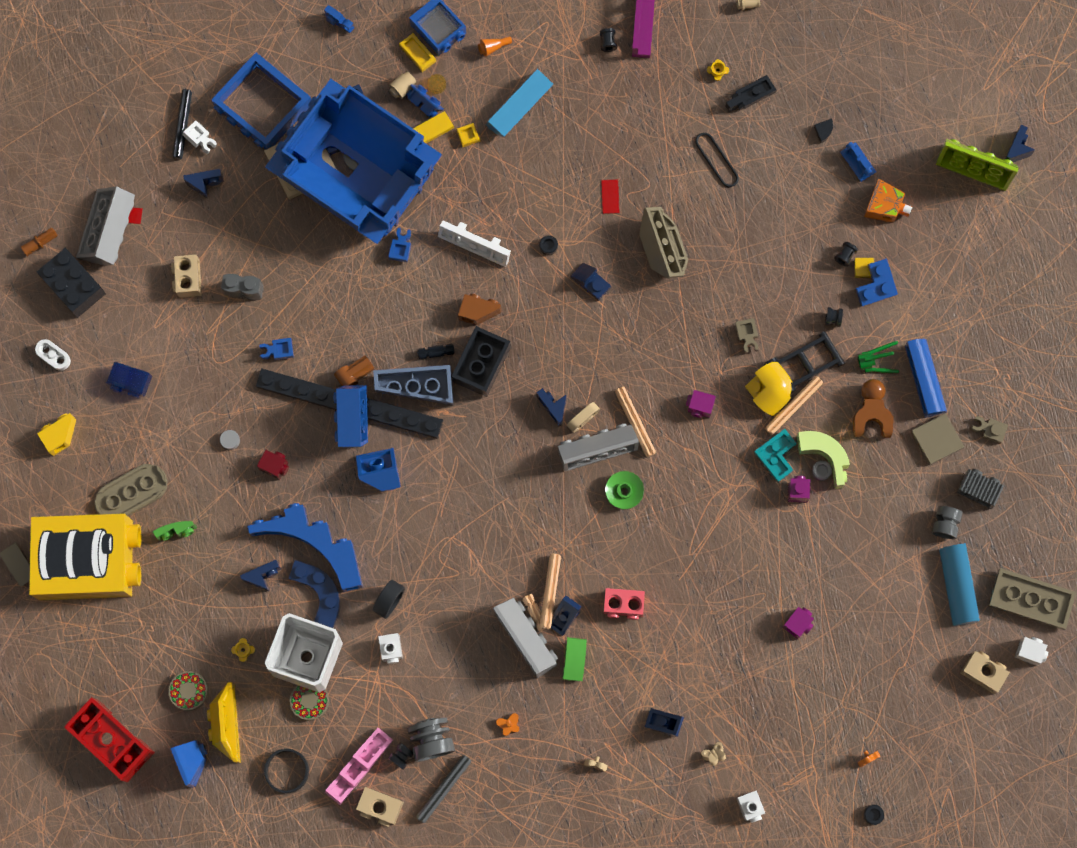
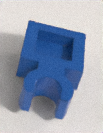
M330 5L324 9L326 20L331 25L336 24L348 33L352 32L354 26H352L353 22L344 18L343 14Z
M398 228L396 231L398 240L392 239L389 259L408 262L411 243L407 241L411 237V231L408 229L407 234L402 236L401 228Z
M291 338L272 340V346L265 343L259 345L260 349H267L266 354L260 355L262 359H268L271 355H274L275 360L294 358Z

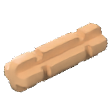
M533 595L525 596L523 602L525 606H528L527 610L532 620L536 622V628L539 632L545 630L540 627L542 612L537 603H535Z

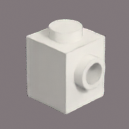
M398 633L378 636L383 662L387 661V664H395L399 662V659H403Z
M1024 637L1020 640L1015 658L1038 666L1047 659L1048 651L1046 649L1048 645L1043 644L1041 639Z
M757 790L736 798L745 821L750 820L753 823L762 819L761 815L765 814Z

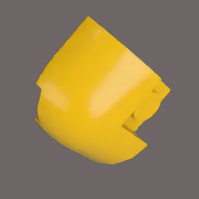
M771 362L755 372L756 376L745 386L753 396L755 404L771 416H774L791 398L792 381L778 362Z

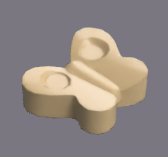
M717 742L713 750H703L701 752L702 758L709 761L712 766H715L718 761L726 759L722 743Z
M596 756L595 761L585 759L584 766L598 768L602 771H606L608 765L599 762L600 757Z

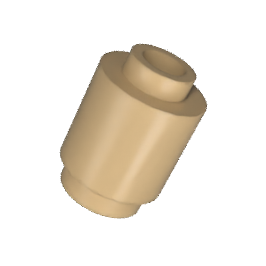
M407 71L404 74L401 73L389 85V92L393 97L402 99L413 89L410 85H414L416 80Z

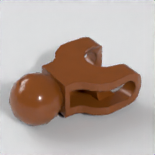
M869 379L862 385L861 393L864 400L862 401V408L853 417L854 437H861L863 435L865 424L868 421H875L880 425L881 435L884 438H891L893 434V415L884 406L885 386L877 379Z

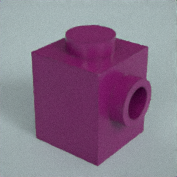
M694 390L693 394L688 395L686 406H689L688 412L697 418H702V416L710 418L716 396Z
M794 476L788 483V502L807 503L810 499V479H805V476Z
M798 607L782 628L796 639H799L803 633L807 635L814 626L811 624L814 620L811 617L812 613L804 607L802 609Z

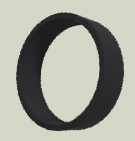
M293 749L277 750L270 755L265 763V779L269 786L278 792H296L305 785L308 779V762L301 753ZM282 752H294L304 761L306 769L304 779L299 786L292 790H279L269 780V764L276 755Z

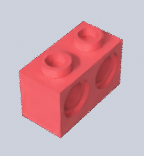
M606 588L604 614H608V618H619V615L627 616V619L639 620V617H643L645 591ZM616 599L619 601L620 606L613 609L609 606V601ZM629 602H638L639 608L631 610L628 606Z

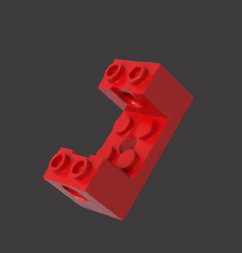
M93 697L64 726L121 781L129 782L155 753L145 742L135 737L124 727L104 704ZM106 733H110L112 741L110 744L105 745L102 742V737Z

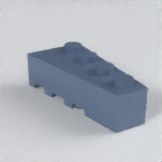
M450 365L373 370L376 392L453 405Z

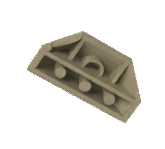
M661 207L645 208L639 235L651 269L666 278L683 277L688 257L676 224L663 212L664 210Z

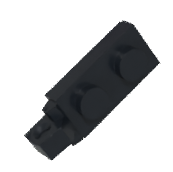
M768 75L735 91V94L731 96L732 99L726 102L725 107L728 112L737 108L739 110L746 109L776 93L777 90Z

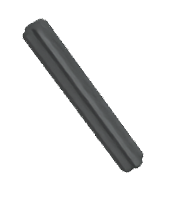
M463 755L417 814L416 818L420 822L425 823L469 766L471 760L467 756Z

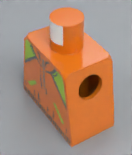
M878 179L864 217L895 222L898 214L909 217L912 206L902 203L905 196L904 192Z

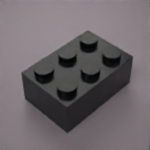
M66 247L37 271L38 275L77 318L106 294Z
M476 326L451 376L452 381L487 397L511 349V341Z

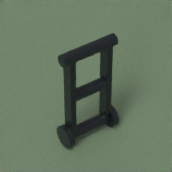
M825 331L819 334V339L780 360L774 357L764 364L765 366L771 362H778L781 365L796 356L799 358L808 374L791 383V394L796 391L795 387L836 364L838 367L845 364ZM823 342L834 360L814 370L804 352Z

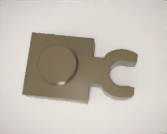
M754 318L735 322L739 342L745 341L743 347L745 354L748 353L747 347L749 345L754 347L755 352L758 351V343L754 341L755 338H758Z
M975 417L974 421L979 422L980 427L972 426V431L984 432L983 438L999 444L1003 442L1008 427L1007 424L991 418L987 423L982 417Z

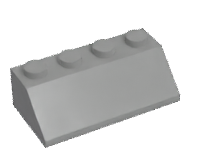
M117 186L97 189L76 259L103 266L114 265L118 258L119 246L123 242L125 227L129 222L130 211L134 206V194Z
M621 424L611 431L604 429L598 431L597 435L594 436L588 434L579 437L577 441L566 440L561 442L560 446H558V453L564 472L637 451L639 441L632 425Z
M512 598L493 608L495 615L537 679L557 666L556 660L558 658L552 649L548 651L544 645L547 643L546 639L541 633H536L534 630L536 624L531 617L527 618L523 613L525 608L520 600L516 602Z

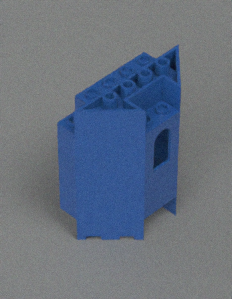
M330 78L317 97L314 96L310 100L307 111H303L297 119L299 122L296 126L290 127L284 142L280 141L278 143L275 154L265 168L378 244L383 236L385 237L392 230L393 226L396 227L398 225L399 218L416 194L421 193L423 190L422 186L429 179L434 170L433 167L439 161L442 154L424 142L423 135L350 85L344 88ZM335 147L359 163V165L348 178L323 160L322 152L324 149Z

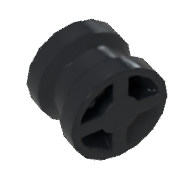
M827 307L825 325L829 326L832 324L836 327H841L843 309L834 310L832 307Z

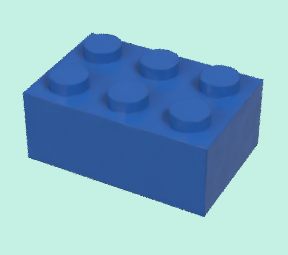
M349 385L337 388L333 396L334 403H337V411L334 412V422L337 423L335 442H338V447H361L368 443L367 385Z

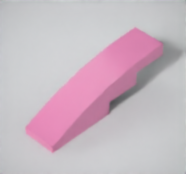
M377 728L353 755L338 777L325 790V793L341 805L385 752L393 739Z

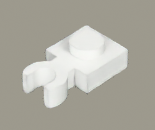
M197 121L183 131L182 135L195 147L200 144L203 152L206 154L210 152L207 145H211L213 148L217 145L215 140L207 138L209 132Z

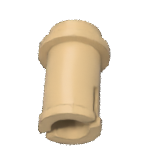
M736 0L737 9L744 11L747 8L760 7V0Z

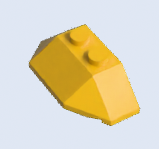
M228 682L210 703V709L207 710L208 722L211 721V729L208 730L209 741H212V744L235 763H241L235 684Z

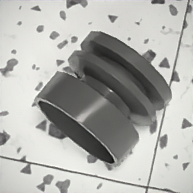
M430 718L419 721L407 728L408 734L417 733V735L409 738L410 741L420 742V745L412 748L415 762L434 759L455 752L453 739L443 738L442 736L448 733L450 728H440L448 724L447 718Z

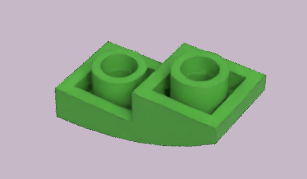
M181 521L162 526L154 530L153 533L159 541H166L173 537L175 532L180 538L183 536L188 537L194 533L197 526L192 521Z
M567 637L563 679L583 681L586 639Z

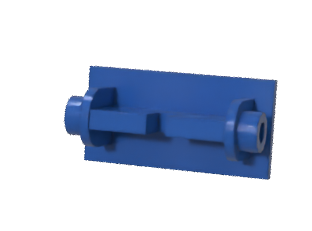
M410 85L413 90L406 94L408 99L417 107L423 102L424 104L420 110L429 118L435 117L438 114L437 110H444L440 106L441 102L434 96L430 97L422 85Z
M856 142L848 143L846 145L847 148L840 151L860 182L876 173V170Z

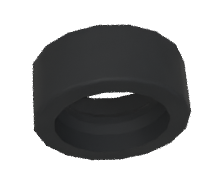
M390 580L381 591L372 610L381 617L388 618L402 598L405 587L394 580Z

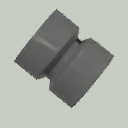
M938 506L935 516L937 521L934 522L931 533L944 539H957L959 530L957 524H960L963 512L948 506Z

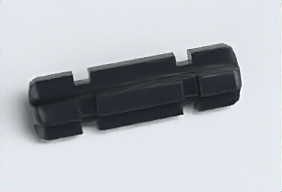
M451 343L446 344V346H431L428 349H425V347L419 348L417 353L419 359H426L428 356L433 358L444 356V354L453 355L455 354V349Z

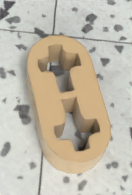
M592 402L577 414L567 426L575 433L600 411V408Z

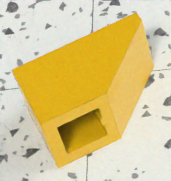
M71 413L61 415L55 423L45 425L37 433L52 456L70 446L76 424V419Z

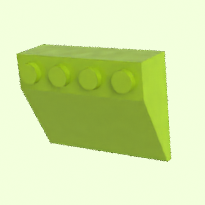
M954 139L945 140L936 162L937 166L1004 191L1008 189L1019 169L1016 164H1013L1008 159L1002 160L995 157L992 153L978 151L977 148L962 145Z

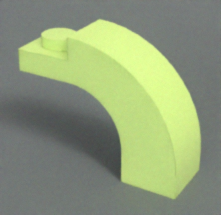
M817 431L798 432L797 444L799 455L818 454L826 458L832 467L834 488H843L845 482H847V474L843 469H847L850 465L843 447L827 434Z

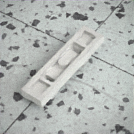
M442 221L439 227V238L506 267L511 251L499 245L500 239L494 237L490 242L466 231L467 224L460 222L458 226H454Z

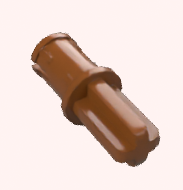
M50 228L39 236L35 235V238L21 246V249L28 257L41 247L43 249L45 244L57 237V233L53 228Z

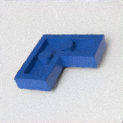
M887 258L867 264L873 283L855 288L860 305H868L898 295Z

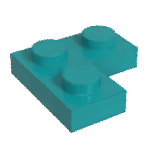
M786 429L754 451V454L777 483L793 472V468L782 455L796 446L797 443Z

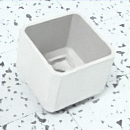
M289 613L282 617L265 665L273 677L321 692L326 690L343 642L336 629ZM310 652L312 659L309 662L302 661L303 653Z

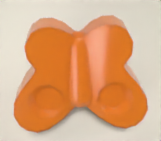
M513 713L507 720L503 718L497 719V726L503 729V735L508 736L511 732H519V726H517L519 717L516 713Z
M865 751L866 757L857 763L861 768L880 757V754L876 751L869 755L868 751Z

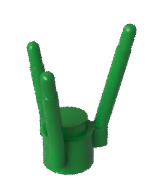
M898 341L862 352V354L858 355L860 370L865 369V373H899V370L872 368L875 365V359L894 355L893 351L874 355V353L897 345Z

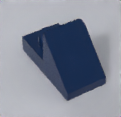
M1024 125L1019 127L1005 159L1016 162L1033 154L1035 149L1024 145L1028 138V135L1025 134L1028 127Z
M220 169L183 175L187 186L207 199L206 185L216 186L224 182Z
M582 263L570 276L598 301L611 288V285L597 274L596 268Z
M543 388L536 392L538 400L558 427L561 426L566 405V395L553 403L554 398L549 391L545 392Z
M273 560L240 575V577L246 583L269 591L264 577L271 578L282 569L279 562Z
M565 596L553 614L551 628L564 636L579 615V610L582 606L568 596Z
M651 708L644 727L665 733L671 737H678L684 717Z

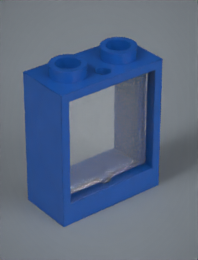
M430 0L409 17L410 25L438 56L448 52L456 41H461L466 35V26L442 0Z

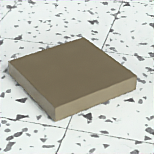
M946 413L911 431L929 465L964 448Z

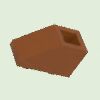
M465 294L458 318L460 321L479 325L500 314L502 310L501 304L493 299H488V301L480 299L481 297L476 294Z

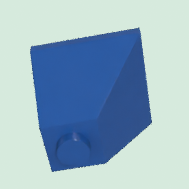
M394 448L356 456L359 480L380 491H391L401 487Z
M197 740L170 748L185 786L191 788L196 787L207 761L205 755L208 754L204 743L200 744Z

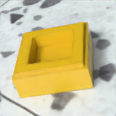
M474 123L456 129L462 147L480 142Z
M874 258L854 259L855 278H871L867 264L873 263Z

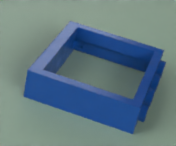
M256 52L211 100L214 105L213 109L219 115L224 114L232 126L235 127L237 125L241 128V133L247 138L252 137L258 147L269 149L296 123L299 115L303 111H307L311 97ZM256 67L299 101L266 138L223 103Z

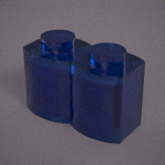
M114 362L106 383L111 386V390L121 393L122 390L127 391V395L138 399L139 396L145 397L153 376L146 371Z

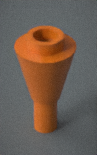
M510 36L502 39H480L478 50L481 55L483 54L487 57L502 46L512 44V39Z

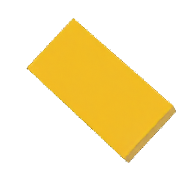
M414 33L399 43V47L421 72H424L436 62V58Z
M444 111L413 129L424 136V142L427 144L454 129V125Z

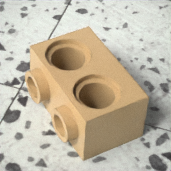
M174 256V263H171L172 274H175V281H172L173 292H176L179 298L202 296L200 260L198 256ZM186 264L190 265V267L187 270H181L182 266ZM184 283H191V285L188 288H182Z

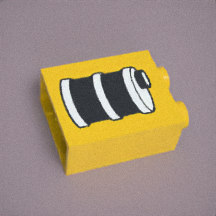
M126 514L31 517L29 595L38 600L132 597V586H140L141 584L140 563H132L133 548L141 547L142 534L140 525L133 524V520Z

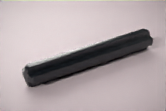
M182 89L172 150V157L178 160L183 158L185 137L182 134L188 125L192 98L190 89Z

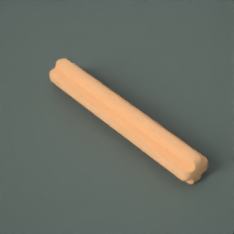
M815 376L766 426L765 430L773 435L822 385L823 381Z
M625 387L616 389V396L636 433L646 457L654 455L655 449Z
M555 553L549 556L540 627L543 629L551 628L561 560V556Z

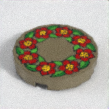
M184 671L172 679L168 695L171 702L177 708L184 711H193L200 708L207 699L208 685L200 674L193 671Z
M299 685L294 688L290 696V706L294 714L308 721L323 716L330 702L326 690L316 692Z

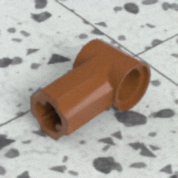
M365 355L351 365L338 369L334 376L341 386L356 385L359 382L358 380L375 369Z

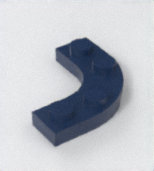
M295 560L288 579L308 585L317 592L320 603L314 622L334 628L340 609V597L336 585L321 569Z

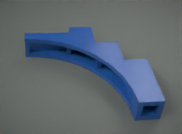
M299 503L291 504L288 508L284 509L285 517L277 515L271 517L269 521L257 520L248 526L249 534L252 537L267 534L283 535L296 538L311 545L330 562L344 592L363 588L352 541L343 538L337 540L336 544H333L328 523L316 521L312 523V526H309L306 510L303 505Z

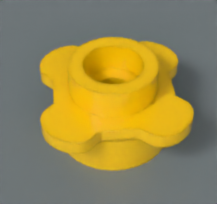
M718 59L711 66H708L707 72L714 76V80L720 81L723 75L729 73V68Z
M241 638L232 647L231 652L236 654L241 662H245L247 657L255 652V648L247 643V639Z

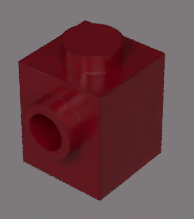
M265 450L257 467L260 471L280 480L282 476L287 474L289 463L285 459L286 456L278 451L272 453Z

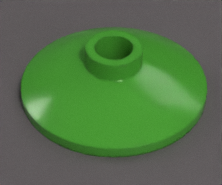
M620 471L609 478L605 493L608 501L616 508L631 509L642 500L644 486L636 474L629 471ZM624 488L628 490L626 495L621 493V490Z

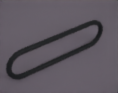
M704 132L697 135L695 139L696 146L721 183L726 187L735 186L739 181V176L714 138L709 133ZM706 135L712 140L736 176V181L733 184H726L700 147L698 143L700 136Z

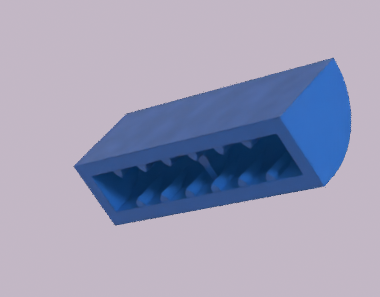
M915 339L907 341L905 350L924 417L928 418L947 413L927 340Z

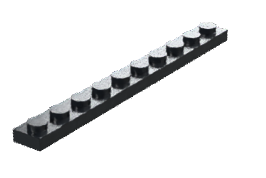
M261 368L256 383L257 388L337 410V403H334L333 399L336 389ZM367 398V418L369 420L436 439L439 438L444 422L443 419Z

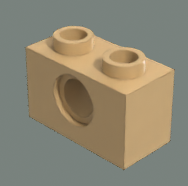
M975 651L970 655L960 674L989 692L996 694L1010 672L1006 670L1007 667L997 661L994 663L989 660V656L984 652ZM983 666L990 669L989 676L983 675L981 671Z
M365 787L356 810L361 811L360 816L371 819L372 816L379 819L378 823L389 827L390 823L395 825L404 802ZM382 802L385 808L382 813L378 814L374 811V806L376 803Z

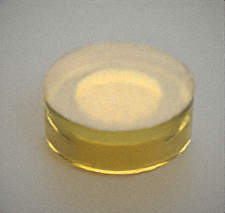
M440 74L432 75L428 79L429 90L435 94L442 93L446 89L445 78Z

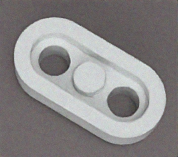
M47 339L37 343L35 351L41 359L56 370L61 371L69 367L71 360L65 351ZM49 348V352L44 353V349ZM60 359H64L62 364H58Z

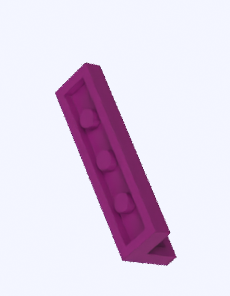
M636 0L632 57L650 58L655 0Z

